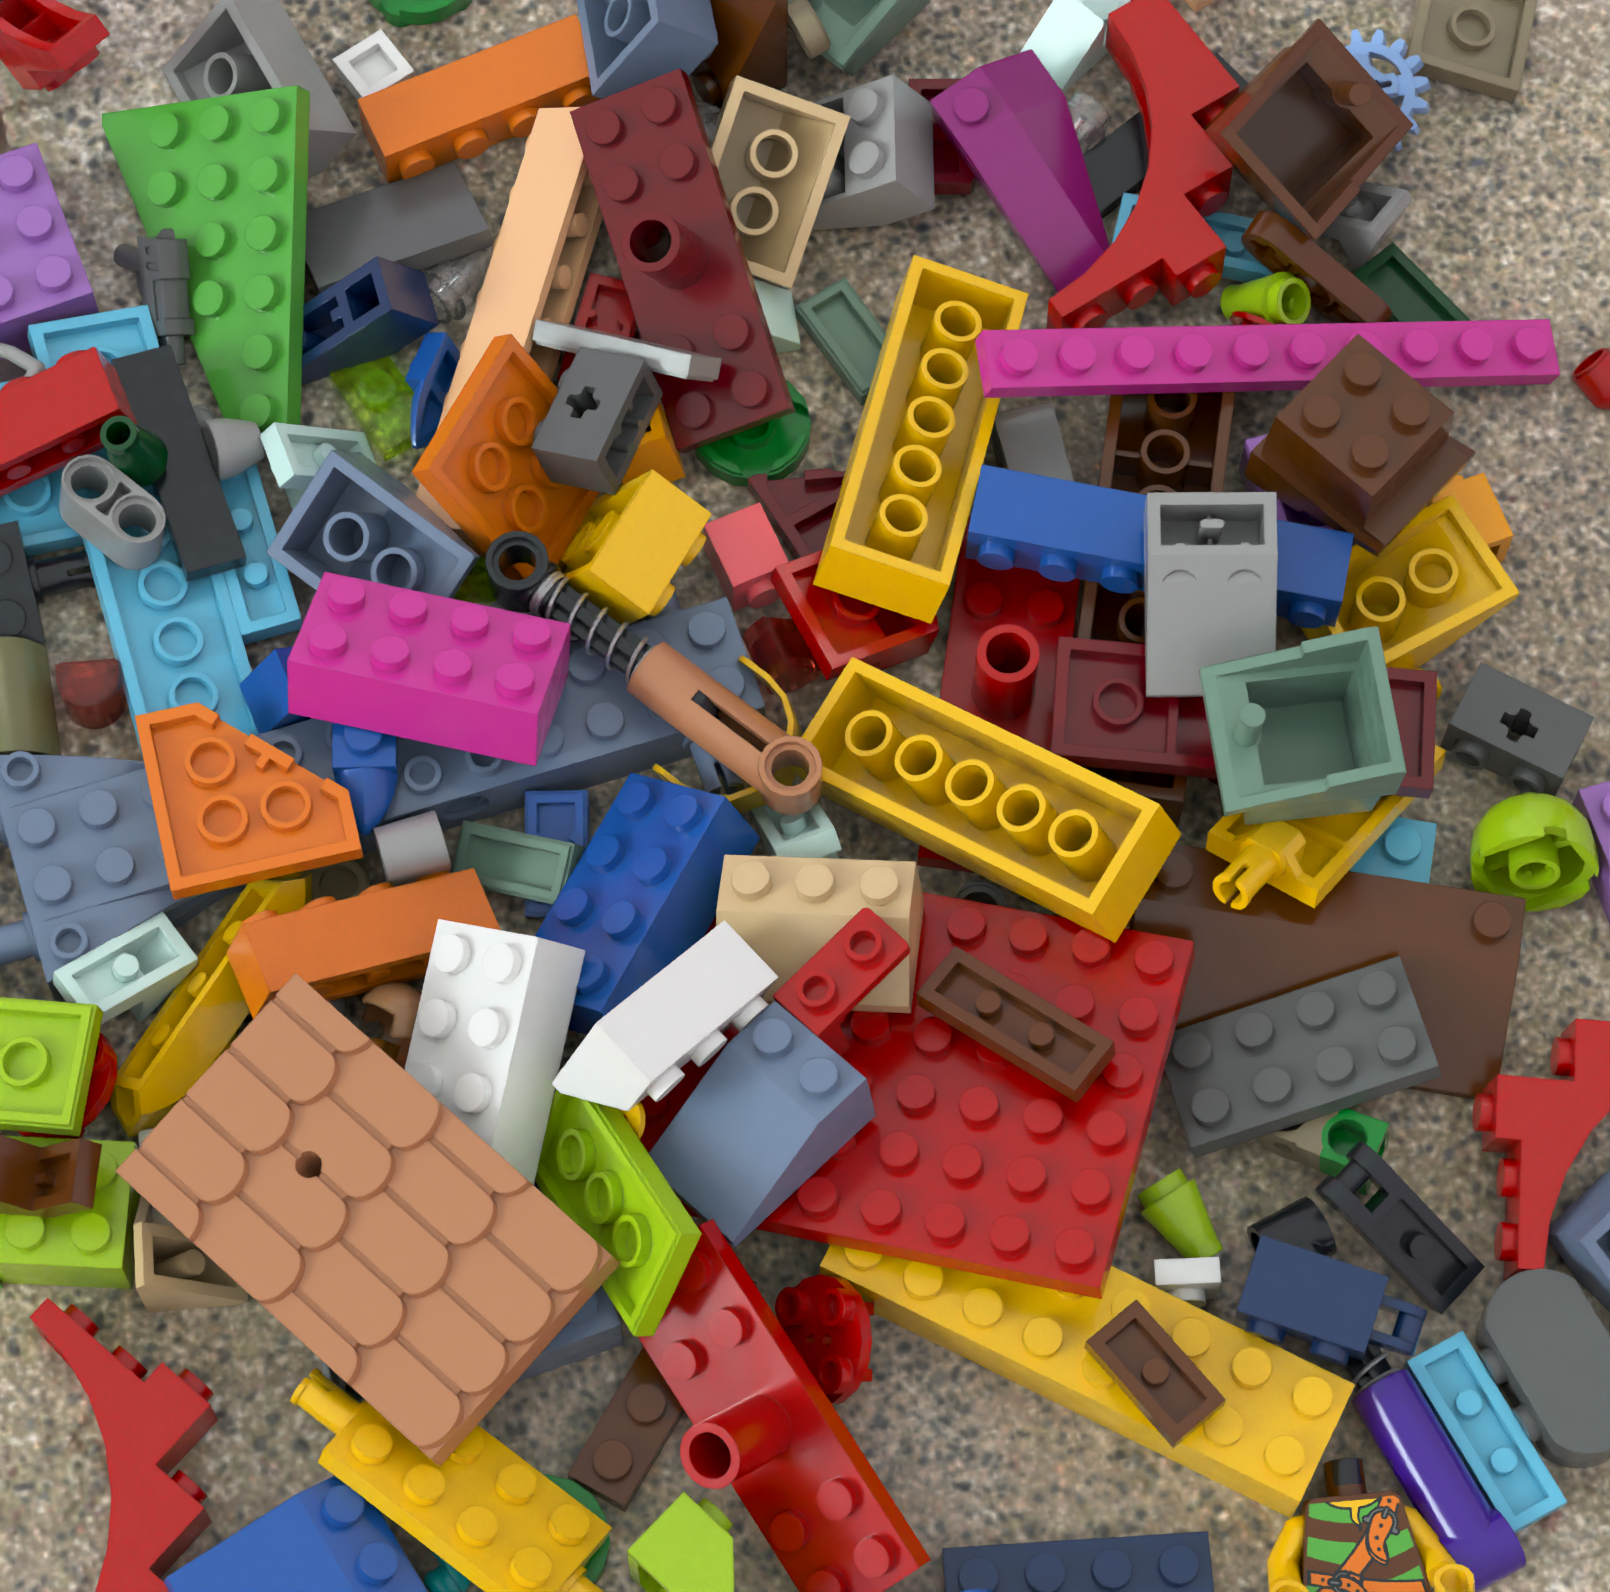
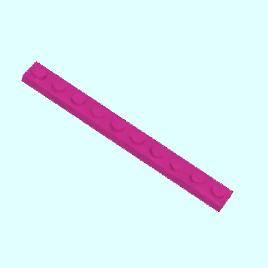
M1550 319L982 330L975 340L984 398L1303 390L1357 334L1367 340L1423 387L1551 384L1560 375Z

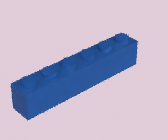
M982 465L968 529L965 558L975 559L981 565L994 570H1008L1012 567L1039 571L1043 577L1053 581L1068 582L1076 578L1098 582L1104 588L1117 593H1133L1136 590L1144 591L1143 510L1147 495ZM1277 520L1276 616L1287 618L1290 623L1303 628H1319L1323 625L1335 627L1343 601L1354 534Z

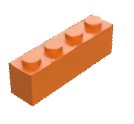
M576 14L359 98L357 103L363 133L389 184L400 179H409L459 158H475L485 152L489 146L509 138L528 137L532 132L539 108L582 107L601 98L592 95L581 25Z
M474 868L454 873H450V871L433 873L419 878L413 883L396 887L393 884H389V882H383L365 889L358 896L338 901L333 896H325L307 903L300 910L278 915L274 910L259 912L243 921L226 954L254 1019L270 1000L273 1001L277 997L276 994L295 973L328 1002L368 992L373 987L382 984L404 983L424 978L438 919L496 930L501 929Z

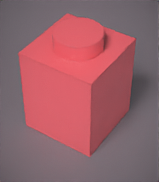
M758 502L706 523L703 528L704 535L706 536L704 551L728 598L732 610L736 611L748 605L751 608H760L780 598L770 581V577L776 566L789 561L761 503Z

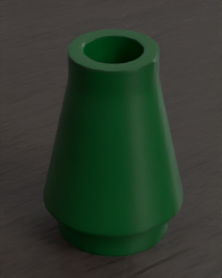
M126 416L111 417L103 424L100 430V439L105 447L107 461L140 487L155 483L162 476L168 461V451L164 441L157 434L135 424Z

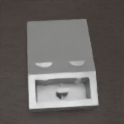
M892 74L813 102L851 117L812 230L885 226L935 209L932 108L928 100Z
M1276 492L1147 493L1143 510L1146 697H1203L1199 678L1200 667L1276 651L1278 562Z

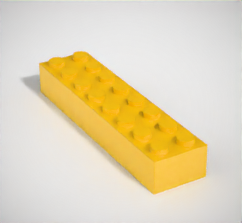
M836 1245L829 1246L819 1268V1274H830L846 1279L861 1294L864 1302H874L875 1314L1288 1518L1293 1517L1355 1387L1354 1383L1255 1335L1246 1333L1245 1330L1113 1266L1110 1267L1102 1299ZM1136 1299L1226 1399L1224 1406L1174 1449L1084 1348L1089 1338Z

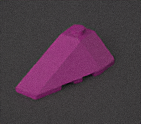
M1030 49L979 66L931 99L930 104L934 120L973 172L977 181L1054 290L1058 293L1086 273L1110 245L1066 97L1034 51Z

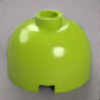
M1534 792L1511 796L1491 806L1480 818L1473 832L1469 863L1471 881L1475 890L1525 898V911L1540 912L1570 904L1582 898L1590 890L1589 879L1594 874L1596 877L1598 876V851L1590 825L1584 815L1565 799Z

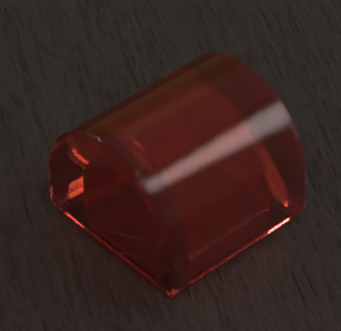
M762 616L744 632L742 639L753 663L768 673L785 694L808 685L823 674L792 619ZM764 684V686H765L767 692H768L769 694H771V695H775V694L770 690V688L767 687V686Z
M115 658L63 662L55 665L57 688L67 714L77 725L87 729H101L112 725L121 717L126 708L127 700L122 685L118 660Z

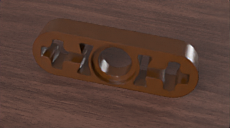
M1259 211L1242 235L1241 242L1244 248L1273 274L1288 272L1304 281L1310 292L1311 305L1332 323L1389 322L1392 318V310L1382 298L1281 215L1271 211Z

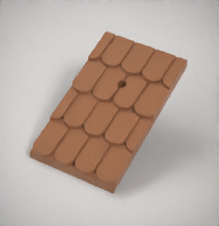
M295 973L276 994L277 997L273 1001H269L231 1043L232 1046L218 1057L188 1090L186 1097L178 1101L140 1143L141 1146L137 1150L135 1149L115 1172L248 1294L267 1309L341 1379L360 1394L408 1440L416 1445L433 1462L441 1466L621 1263Z

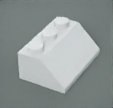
M724 920L597 1021L551 1084L562 1094L625 1111L632 1109L648 1095L655 1102H658L684 1078L685 1074L680 1068L690 1060L698 1067L705 1064L727 1042L728 1039L723 1035L725 1031L734 1025L741 1032L769 1006L762 997L778 979V976Z

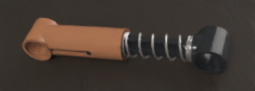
M512 531L502 534L492 542L486 553L485 565L493 596L501 606L512 611L532 612L536 616H546V619L551 618L555 621L571 624L570 634L574 637L570 635V640H580L584 643L588 655H600L604 658L608 670L618 669L624 673L629 694L758 790L762 795L763 801L772 810L782 815L795 816L807 812L816 805L822 794V760L819 751L810 741L799 736L788 735L665 641L650 647L647 644L648 637H644L641 640L627 629L628 622H624L621 625L607 614L609 611L608 607H604L601 610L587 599L589 596L588 592L581 595L570 587L569 578L561 574V568L549 559L545 545L538 537L528 532ZM516 563H527L535 568L530 576L522 580H511L503 575L507 568ZM786 766H797L808 775L803 782L794 786H785L774 778L775 773Z

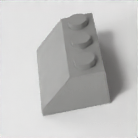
M219 0L162 68L180 102L294 85L310 91L308 179L323 172L357 134L280 0Z

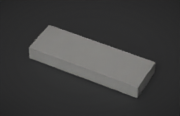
M536 319L532 340L536 341L535 344L576 354L581 346L643 358L653 372L690 380L713 382L714 379L718 380L722 358L562 322Z

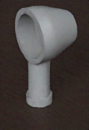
M204 405L192 406L219 481L233 478L263 460L264 446L260 438V430L254 421L215 418L213 412Z

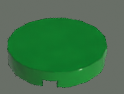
M786 380L796 412L695 449L697 459L713 476L733 486L748 487V478L755 474L767 473V480L784 479L799 467L809 450L811 420L805 398L789 381Z

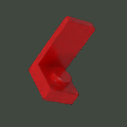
M863 908L772 996L778 1004L839 1056H842L850 1049L840 1028V1025L845 1021L844 1017L910 954V947L905 939L870 908Z

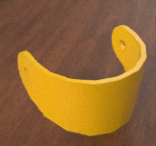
M741 655L737 661L752 671L755 677L769 687L783 703L788 720L786 733L790 736L802 737L801 726L787 695L768 673ZM655 763L652 767V770L666 782L689 787ZM786 766L778 770L774 778L785 786H791L797 773L790 766ZM754 787L746 788L731 795H721L725 796L740 814L766 805L761 793Z

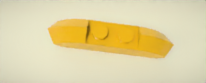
M297 872L246 885L197 956L198 964L176 986L117 1071L118 1077L110 1097L111 1108L128 1137L138 1135V1132L141 1130L155 1128L178 1101L184 1099L185 1093L188 1092L218 1057L232 1046L231 1043L237 1038L236 1031L250 1010L226 952L241 924L250 916L267 910H274L278 915L300 910L304 905L311 902L312 872Z

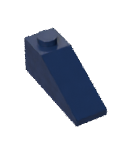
M376 256L305 303L303 306L302 385L394 354L438 326V318L424 272Z

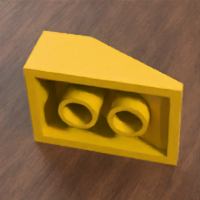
M652 469L621 485L616 495L606 493L594 500L590 510L560 559L558 566L561 568V574L569 578L570 587L581 595L588 592L589 596L587 599L601 610L604 607H608L609 611L607 614L618 623L628 622L629 624L647 615L654 617L666 606L675 591V586L670 583V580L680 564L684 567L690 564L702 549L706 536L701 531L712 513Z
M1451 494L1424 508L1378 557L1357 544L1352 546L1343 601L1335 627L1323 625L1319 628H1300L1307 639L1310 640L1378 626L1386 667L1414 669L1425 664L1518 598L1520 592L1455 496Z

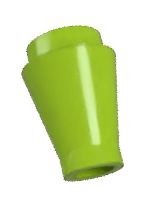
M1278 272L1243 284L1227 286L1222 292L1220 305L1223 315L1229 320L1232 312L1241 311L1261 317L1273 324H1302L1310 311L1311 296L1304 281L1296 278L1291 273Z
M1181 1168L1165 1176L1137 1195L1145 1208L1140 1214L1184 1258L1212 1257L1224 1249L1217 1238L1195 1178L1188 1181Z

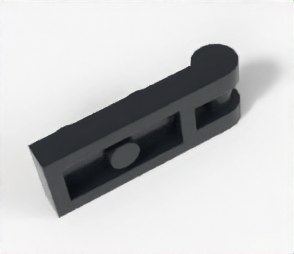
M1359 1141L1346 1155L1349 1162L1335 1177L1328 1174L1315 1188V1191L1353 1227L1430 1309L1443 1314L1485 1266L1371 1147ZM1370 1180L1379 1190L1363 1205L1355 1194Z

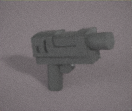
M163 228L157 236H137L138 247L125 243L120 244L114 251V261L118 266L136 272L137 286L142 296L143 305H148L157 339H160L161 347L171 346L177 365L180 366L186 365L184 337L195 335L194 319H190L187 279H190L187 239L175 238V232L172 228Z

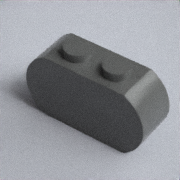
M1531 1269L1511 1276L1497 1288L1480 1316L1476 1329V1345L1480 1350L1477 1352V1355L1496 1386L1501 1385L1514 1407L1511 1409L1531 1443L1537 1445L1545 1459L1560 1466L1576 1469L1600 1465L1610 1459V1335L1578 1282L1571 1276L1551 1269Z

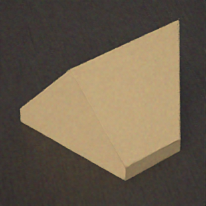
M140 1197L133 1224L135 1285L147 1312L231 1306L248 1302V1293L180 1232L145 1198Z

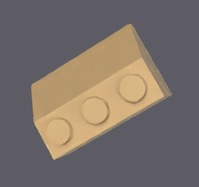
M737 75L730 82L710 141V147L752 277L763 282L791 289L851 116Z
M724 855L716 908V926L725 920L778 976V979L762 997L769 1005L774 1001L772 995L861 909L870 908L907 941L910 947V954L851 1011L911 1013L924 909V896L916 862Z

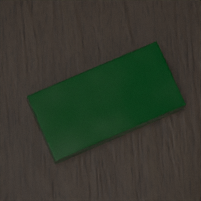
M1393 242L1353 273L1355 277L1388 304L1393 314L1389 322L1471 321Z

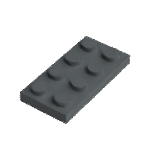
M1400 955L1175 1030L1165 1064V1071L1194 1158L1442 1077Z

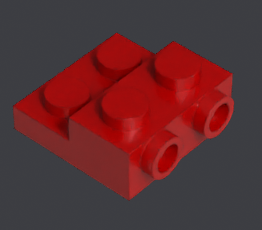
M823 550L774 568L770 581L827 681L839 677L851 657L882 671L927 654L940 630L936 615L932 623L929 624L813 585Z

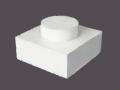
M381 29L332 59L334 72L356 99L415 77L413 68Z
M1219 1257L1153 1260L1148 1276L1149 1284L1195 1307H1203L1206 1305V1299L1216 1298L1221 1284Z

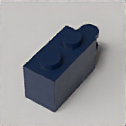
M1261 1235L1235 1318L1247 1322L1246 1333L1276 1344H1283L1285 1335L1311 1343L1309 1354L1331 1363L1346 1366L1349 1356L1362 1360L1368 1344L1402 1355L1414 1356L1428 1311L1414 1304L1384 1295L1389 1279L1388 1276ZM1379 1309L1398 1315L1392 1335L1373 1330Z

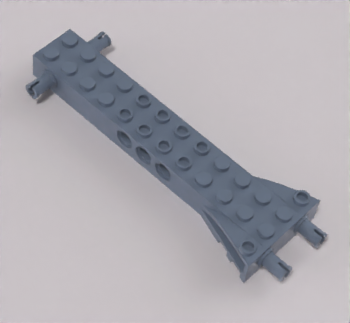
M674 591L666 606L656 616L647 615L645 616L646 621L628 626L627 629L641 640L644 637H648L647 644L650 647L665 641L765 716V704L754 673L737 661L741 655L748 658L727 597L682 609L676 591ZM578 640L570 643L568 678L536 766L398 737V778L396 790L386 815L377 827L435 810L441 830L445 831L461 826L463 820L475 822L525 807V791L582 790L629 776L630 773L636 774L652 769L655 763L663 766L689 757L694 759L705 792L721 795L719 789H722L718 775L722 779L727 795L743 790L744 784L737 774L627 692L628 684L626 683L625 674L618 669L608 670L605 659L600 655H588L585 644ZM313 718L255 735L293 757L295 763L324 780L329 778L335 782L332 770V722ZM25 751L13 752L10 755H0V843H3L5 848L9 847L27 910V912L22 913L23 920L0 926V966L34 956L36 962L41 961L47 984L55 1001L66 1002L53 985V972L161 912H164L177 929L223 897L243 891L247 884L181 899H173L144 761L86 756L32 755ZM358 832L363 855L377 851L373 832L369 836H362Z

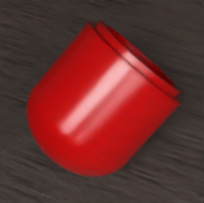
M1601 348L1585 358L1574 369L1571 378L1587 399L1596 408L1602 410L1610 409L1609 348Z

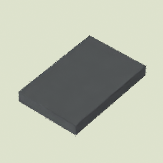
M455 161L409 179H400L309 210L306 216L305 266L318 294L376 256L421 271L493 245L490 229Z

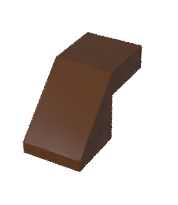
M0 1135V1214L54 1218L93 1209L102 1144L78 1138L45 1147H38Z

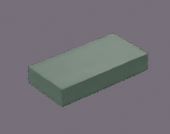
M844 277L796 305L795 315L807 334L862 406L865 404L886 332Z
M463 820L451 873L474 868L483 890L553 905L580 860L584 846Z

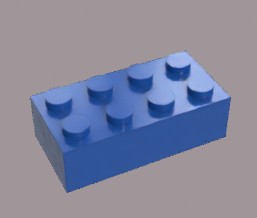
M630 773L535 934V937L585 950L568 1030L587 1035L597 1021L704 937L716 916L724 855H751L761 838L725 796Z

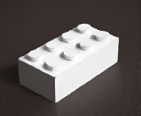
M438 919L404 1070L534 1185L555 1087L551 1083L559 1073L585 950L540 937Z

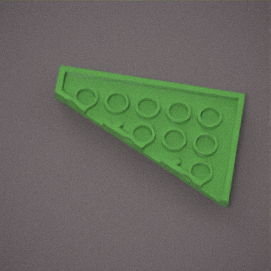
M294 85L103 113V130L147 235L157 236L163 228H172L175 232V238L187 239L190 279H187L190 319H194L195 335H190V339L223 418L254 421L261 434L274 422L300 425L310 91Z

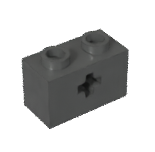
M579 347L570 368L566 369L561 375L558 393L546 418L537 425L531 448L551 482L616 495L663 395L645 359Z
M1480 662L1448 724L1440 747L1450 751L1451 756L1457 762L1475 770L1485 768L1506 778L1508 784L1521 794L1534 792L1556 796L1594 717ZM1511 732L1521 736L1518 742L1507 738Z

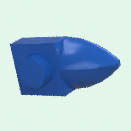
M426 332L405 378V381L414 392L410 411V436L412 447L415 449L428 446L436 433L443 411L444 399L449 392L460 358V351L447 332Z
M332 722V770L334 779L337 784L349 790L358 832L362 836H369L373 832V828H376L386 815L395 794L398 778V736Z

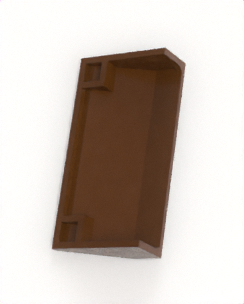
M1176 844L1135 910L1132 930L1194 941L1195 957L1175 1030L1400 955L1442 1077L1406 1089L1475 1100L1476 1094L1483 1093V1089L1497 1074H1500L1520 956L1525 898L1348 871L1315 908L1266 883L1251 899L1247 907L1238 910L1232 908L1231 903L1240 894V890L1226 904L1221 902L1213 891L1215 877L1222 873L1231 863L1205 848Z

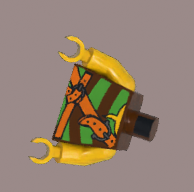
M1360 1458L1335 1459L1323 1464L1328 1497L1305 1500L1299 1515L1285 1521L1267 1559L1269 1592H1431L1430 1586L1434 1588V1592H1475L1474 1575L1470 1569L1455 1562L1449 1552L1439 1542L1437 1534L1418 1510L1403 1505L1398 1491L1367 1493L1363 1461Z

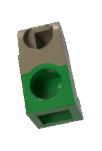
M1345 1108L1258 1137L1257 1139L1265 1148L1283 1158L1304 1162L1310 1168L1335 1177L1349 1162L1346 1155L1359 1141L1367 1144L1383 1158L1388 1147L1389 1123ZM1368 1180L1359 1189L1358 1193L1367 1195L1372 1182Z

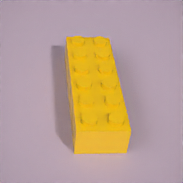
M913 255L894 302L813 585L929 624L932 623L952 580L979 480L981 466L983 465L1001 398H984L975 340L982 330H1019L1028 293Z
M851 657L801 737L810 741L819 751L823 774L821 796L1114 943L1120 937L1182 835L1160 804L854 657ZM790 766L803 781L808 775L803 769L797 766Z

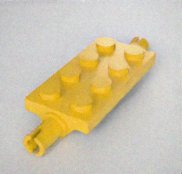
M1438 679L1436 701L1442 694V686ZM1435 745L1434 776L1442 769L1446 750ZM1386 795L1380 797L1372 811L1245 825L1243 813L1223 816L1209 830L1205 849L1231 864L1215 877L1213 891L1216 897L1226 904L1240 890V894L1232 901L1231 907L1242 910L1247 907L1255 894L1268 883L1315 908L1415 797Z
M317 1367L310 1372L309 1377L311 1379L305 1377L294 1391L290 1402L295 1406L301 1407L336 1434L324 1447L318 1463L484 1592H604L585 1577L588 1570L584 1566L605 1542L612 1527L479 1425L470 1432L446 1461L439 1466L408 1440L366 1400L359 1403L324 1376L323 1372Z

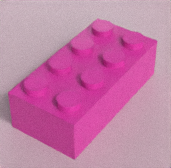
M324 572L287 660L288 713L536 766L568 678L571 624Z

